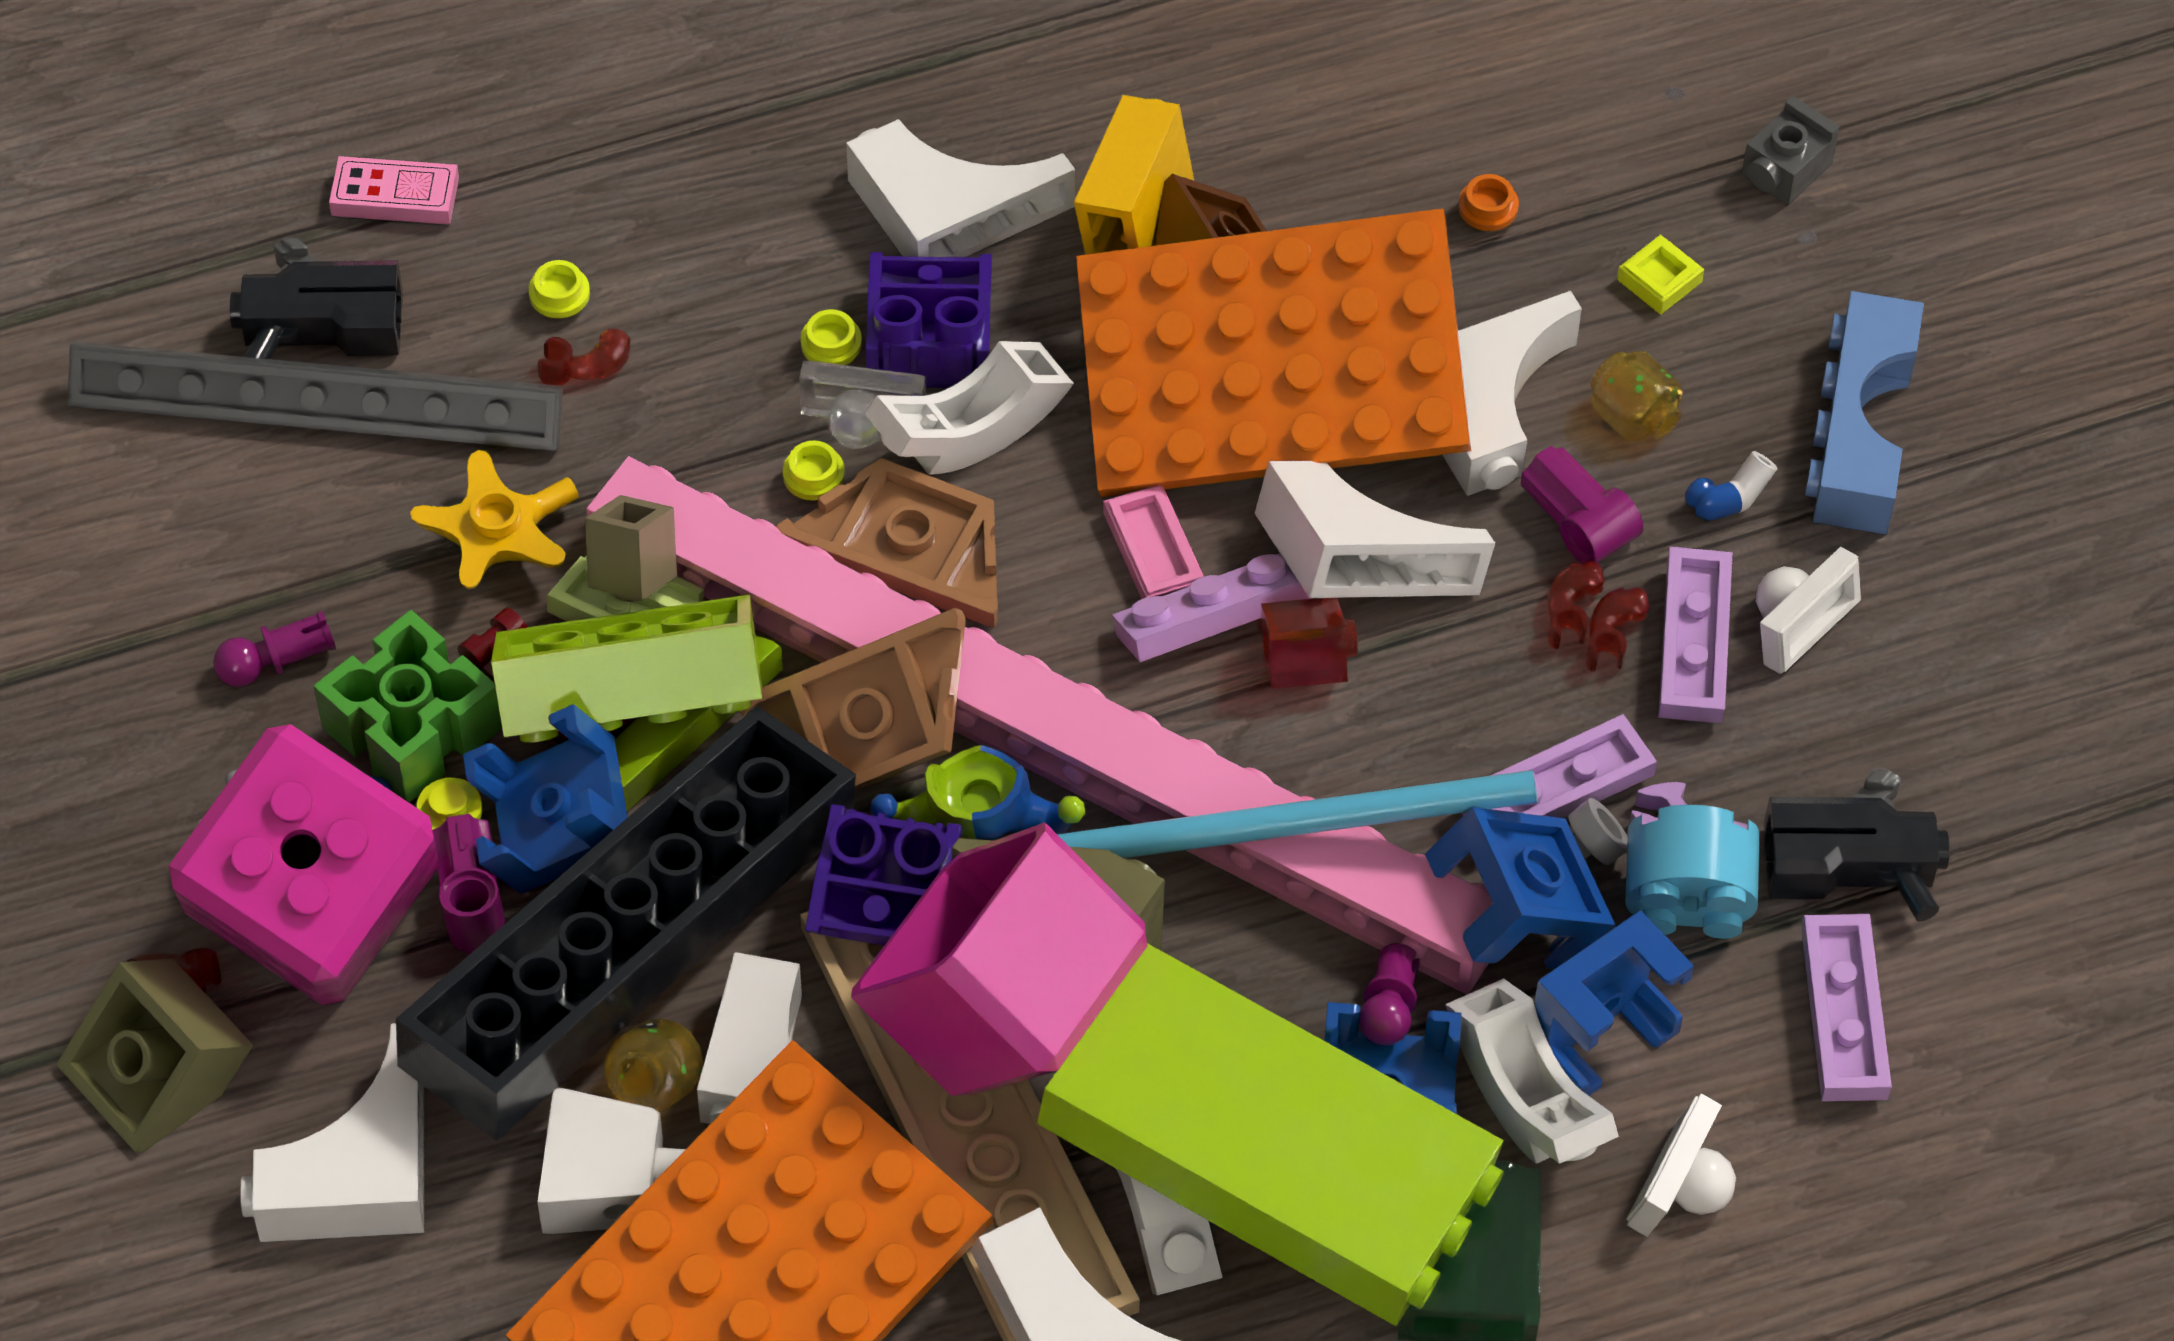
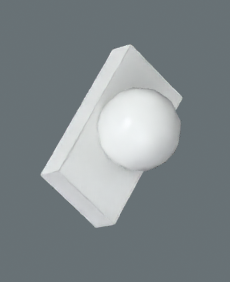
M1840 547L1810 576L1801 569L1783 566L1767 573L1758 585L1756 603L1761 615L1764 617L1760 622L1763 664L1779 674L1786 672L1861 600L1857 555Z
M1700 1094L1699 1097L1695 1096L1677 1119L1626 1219L1628 1220L1627 1226L1648 1237L1667 1214L1674 1200L1686 1211L1698 1215L1716 1212L1729 1203L1733 1197L1736 1182L1731 1162L1718 1151L1705 1147L1701 1148L1722 1106L1721 1104Z

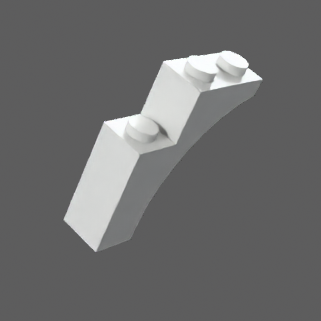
M734 953L697 1088L700 1122L711 1124L792 1041L802 999L800 964Z
M1040 1207L978 1237L970 1249L1016 1341H1181L1143 1326L1122 1313L1102 1297L1085 1280L1067 1257Z

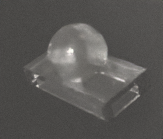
M803 361L799 377L801 415L828 418V427L835 439L841 445L852 449L869 448L881 440V433L865 415L877 395L926 396L925 376Z

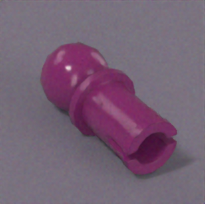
M319 611L315 615L268 631L266 625L260 627L264 640L256 643L243 637L229 638L219 645L214 655L213 666L216 675L224 683L233 687H245L256 681L263 667L273 664L277 675L283 674V666L328 650H336V646L323 611Z
M1389 944L1381 949L1378 954L1375 977L1366 985L1363 997L1365 1004L1360 1009L1359 1023L1361 1032L1369 1041L1381 1046H1390L1400 1042L1411 1027L1412 1020L1410 1014L1414 1011L1417 1000L1413 984L1418 973L1420 960L1419 958L1414 959L1416 957L1415 950L1404 944Z

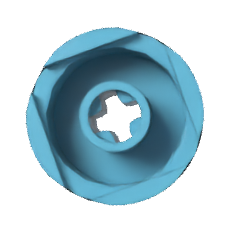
M1673 805L1659 808L1658 820L1642 825V815L1634 818L1628 826L1625 894L1627 909L1633 915L1641 910L1664 935L1675 932L1676 925L1703 927L1704 934L1719 939L1733 938L1742 933L1743 922L1751 918L1758 908L1759 829L1757 825L1748 819V826L1745 829L1734 824V812L1706 805Z

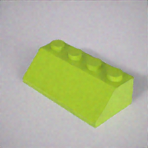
M750 594L496 632L491 664L504 737L519 735L522 742H540L558 736V730L549 724L548 716L572 704L577 706L604 729L611 731L621 727L623 719L648 716V721L651 723H667L686 717V710L712 706L714 713H734L749 708L751 706L750 700L762 699V682Z

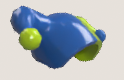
M983 745L961 751L940 765L930 764L925 773L926 790L915 798L897 803L891 794H878L872 800L870 808L873 816H878V813L885 814L887 818L903 821L911 818L915 822H925L936 826V823H942L946 827L948 823L958 824L963 827L961 838L991 841L997 840L1007 833H1017L1044 822L1056 834H1064L1072 823H1078L1085 815L1084 802L1077 796H1066L1058 804L1033 794L1030 790L1028 773L1024 770L1023 765H1019L1013 758L1003 752Z

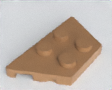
M879 458L859 471L855 479L850 483L837 485L818 498L819 507L795 523L786 518L777 525V528L783 535L805 546L812 545L825 550L835 561L860 574L870 573L875 575L888 588L926 601L946 611L953 608L963 610L965 618L991 628H995L998 622L994 500L889 460Z
M957 608L950 609L762 687V699L750 700L751 706L739 712L745 716L756 706H759L855 773V791L951 753L966 621L963 610Z

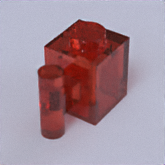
M1311 598L1261 603V618L1257 619L1258 629H1262L1263 661L1272 689L1348 682L1347 658L1357 657V632L1354 619H1344L1337 598Z

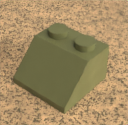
M173 958L119 962L56 1065L137 1153L145 1152L222 1096L253 1047V1044Z

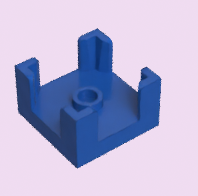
M574 704L548 716L549 724L570 740L517 763L491 743L484 744L463 754L468 782L495 802L501 844L495 845L484 836L476 839L479 864L520 894L559 878L628 818L614 736Z
M1472 807L1425 853L1433 874L1437 878H1444L1470 853L1493 902L1463 933V940L1473 962L1497 963L1529 933L1558 936L1549 947L1551 953L1544 959L1547 969H1556L1604 936L1615 926L1565 818Z
M1641 910L1538 980L1534 1005L1547 1042L1570 1080L1588 1096L1601 1088L1602 1079L1572 1046L1579 1043L1585 1051L1595 1047L1598 1044L1599 1036L1612 1027L1615 1016L1621 1013L1652 1047H1660L1680 1033L1683 1020L1682 1015L1649 980L1650 968L1664 983L1674 985L1679 982L1681 985H1684L1691 980L1694 965Z
M1327 1002L1325 1042L1456 1114L1455 1084L1460 1046L1461 1012L1429 1011L1427 1014L1425 1036L1406 1035L1403 1040L1394 1045L1381 1046L1369 1041L1361 1031H1358L1361 1009L1359 1005Z

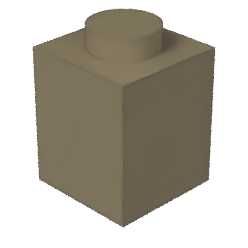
M619 495L585 518L589 588L613 593L617 599L622 601L637 602L648 599L655 591L677 577L674 507Z

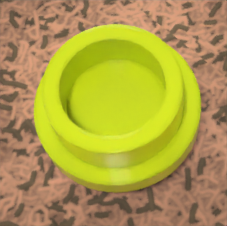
M554 260L540 266L529 284V299L533 308L540 314L550 318L573 316L586 306L590 298V287L586 276L576 265L564 260Z
M834 309L823 310L814 314L804 326L800 337L804 356L811 363L824 368H838L849 364L858 356L862 346L861 331L857 324L846 313Z
M806 441L797 445L783 464V481L786 488L793 495L804 500H818L823 494L844 483L845 466L842 458L830 445L821 441Z
M449 777L436 780L426 786L418 797L417 809L430 817L433 830L440 827L447 817L470 814L473 818L480 820L482 801L478 790L468 781Z

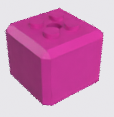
M288 724L265 730L171 861L169 871L172 888L186 915L319 1004L325 1005L347 999L440 865L432 825L428 815L293 725ZM296 835H309L319 842L321 853L314 865L306 869H294L283 861L282 850L290 838Z
M1044 822L962 852L943 867L854 985L851 998L951 1096L974 1095L1059 1070L1147 948L1145 922Z

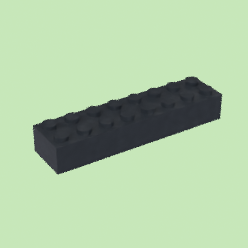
M756 706L396 1018L397 1066L498 1141L821 851L831 804L845 806L847 810L854 808L856 774L759 706Z

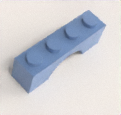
M1851 291L1846 315L1834 313L1828 349L1839 351L1838 363L1826 362L1820 398L1832 399L1830 411L1819 410L1813 439V446L1824 448L1822 461L1811 459L1805 496L1816 498L1814 523L1887 535L1896 498L1903 449L1881 437L1870 426L1863 414L1862 407L1882 393L1909 388L1920 335L1924 307L1922 302Z

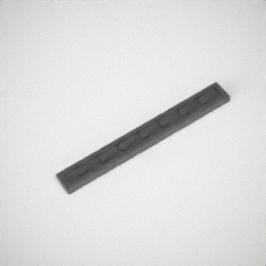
M86 342L70 344L67 406L554 451L560 447L563 386Z

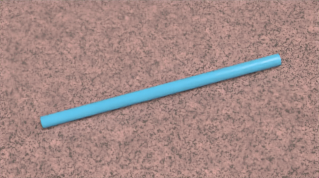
M1529 770L1057 835L1069 847L1104 849L1122 858H1131L1466 813L1472 807L1495 809L1538 803L1534 771Z

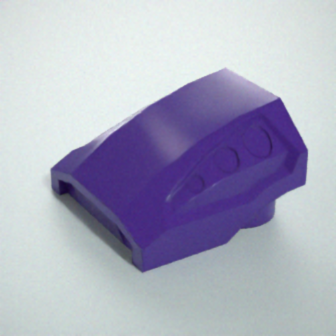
M870 252L866 368L897 387L950 388L974 372L989 356L992 254H980V258L883 256V252Z
M831 804L826 833L816 867L805 931L839 939L884 946L943 867L952 861V847L961 838L963 827L948 823L947 827L942 823H936V826L925 822H915L911 818H907V821L887 818L885 814L878 813V816H872L857 812L855 809L847 810L845 806Z

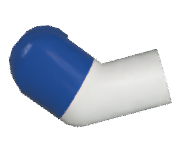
M1752 451L1730 482L1715 486L1713 481L1708 478H1697L1685 492V502L1688 506L1695 509V516L1707 521L1744 512L1754 503L1777 471V467L1764 455Z

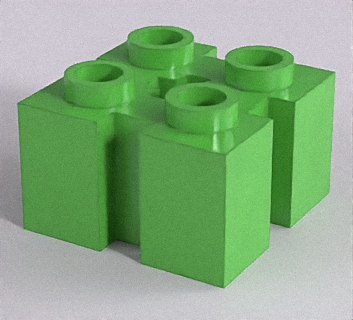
M412 610L408 611L372 639L375 656L362 664L352 655L313 685L322 728L355 758L364 751H368L372 773L375 776L385 778L393 788L391 791L408 803L420 795L426 786L446 774L443 757L455 750L463 756V754L480 747L502 729L495 683L463 655L452 664H449L445 639Z

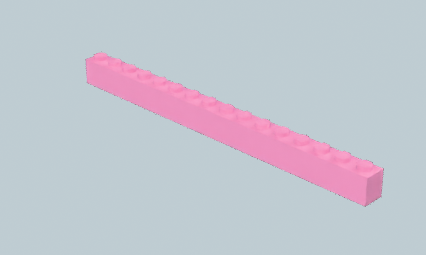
M630 456L626 458L586 508L587 516H589L619 495L674 507L677 576L704 588L703 601L750 594L754 629L820 663L941 614L936 607L926 601H913L888 588L875 575L870 573L860 574L835 561L825 550L817 546H805L783 535L770 522L764 519H752L730 508L717 495L710 492L701 493L677 481L664 468L656 465L647 466ZM965 627L954 732L980 745L1003 752L1013 758L1019 765H1023L1024 768L1133 824L1315 800L1309 796L1300 797L1274 784L1267 775L1255 768H1243L1217 755L1209 745L1200 740H1187L1162 727L1155 718L1145 712H1132L1110 701L1092 685L1086 683L1077 684L1051 671L1043 661L1034 656H1022L998 644L988 633L979 628ZM1362 826L1186 850L1380 951L1383 947L1394 943L1411 947L1416 952L1414 959L1419 958L1420 960L1419 971L1466 995L1471 992L1489 964L1473 962L1463 940L1464 931L1493 904L1485 885L1481 883L1471 884L1451 873H1448L1444 878L1435 877L1424 854H1412L1388 842L1381 833L1372 827Z

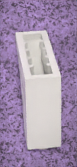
M899 119L878 129H869L857 138L846 142L848 181L904 257H967L1075 207V168L1063 153L1049 159L1021 165L999 166L971 163L948 156L928 146L914 136Z
M1571 291L1458 331L1471 451L1445 454L1443 457L1467 496L1485 489L1496 490L1503 488L1514 481L1515 478L1521 477L1524 468L1527 438L1516 414L1515 400L1525 382L1541 365L1562 351L1577 345L1582 308Z
M1269 461L1255 510L1256 517L1309 598L1480 595L1495 546L1494 540L1486 529L1461 528L1432 523L1381 505L1351 487L1332 470L1328 463Z
M396 1023L391 1024L389 1044L380 1071L363 1097L347 1113L323 1130L301 1140L272 1148L253 1150V1176H242L241 1207L243 1217H254L260 1242L424 1233V1086L397 1066Z

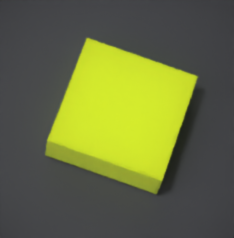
M1660 234L1619 266L1617 280L1662 315L1702 283L1704 269Z

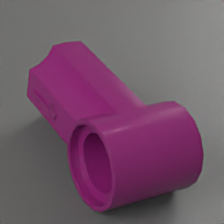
M1551 445L1535 455L1531 464L1522 472L1520 485L1559 524L1564 544L1573 557L1582 565L1590 567L1597 564L1642 534L1643 521L1640 512L1630 497L1615 487L1606 491L1563 447L1556 449Z
M470 814L447 817L440 827L433 829L440 865L438 868L440 883L439 900L447 934L451 943L458 950L472 953L500 929L506 921L500 899L497 876L479 864L476 839L484 836L492 842L488 820H479L473 818Z

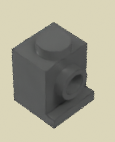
M1792 95L1785 102L1784 110L1747 143L1742 175L1750 179L1759 190L1772 194L1789 206L1832 165L1840 126Z

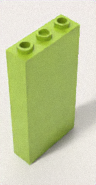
M1148 943L1147 948L1045 1087L1037 1124L1394 1326H1397L1410 1304L1419 1309L1425 1305L1441 1274L1433 1269L1434 1265L1442 1253L1451 1258L1456 1255L1473 1223L1465 1218L1466 1214L1474 1202L1482 1207L1488 1204L1504 1174L1503 1170L1495 1166L1504 1140Z

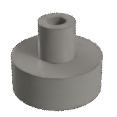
M1589 798L1569 814V822L1575 832L1573 836L1584 859L1592 854L1601 863L1610 865L1627 852V834L1612 813L1598 800Z

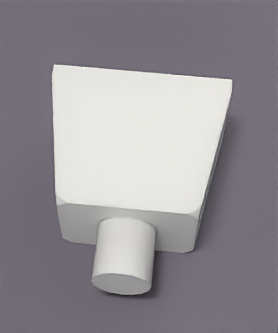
M556 1088L553 1091L537 1201L542 1233L559 1234L609 1229L686 1150L663 1148L661 1118L658 1111L650 1107L565 1088Z

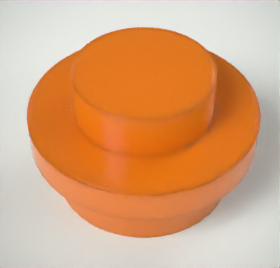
M1479 175L1473 178L1460 193L1459 213L1462 219L1475 229L1482 231L1501 230L1509 226L1517 217L1519 208L1518 196L1510 182L1499 175Z

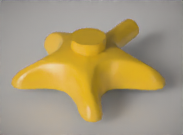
M477 450L471 453L468 459L467 496L462 503L450 507L420 505L415 506L410 511L411 519L419 527L446 537L461 547L462 559L459 579L462 586L469 590L476 588L480 584L485 571L496 563L521 561L545 568H557L564 564L566 554L564 550L548 539L536 525L547 515L578 499L579 494L569 477L563 478L536 494L523 495L508 489L500 480L489 454L485 451Z

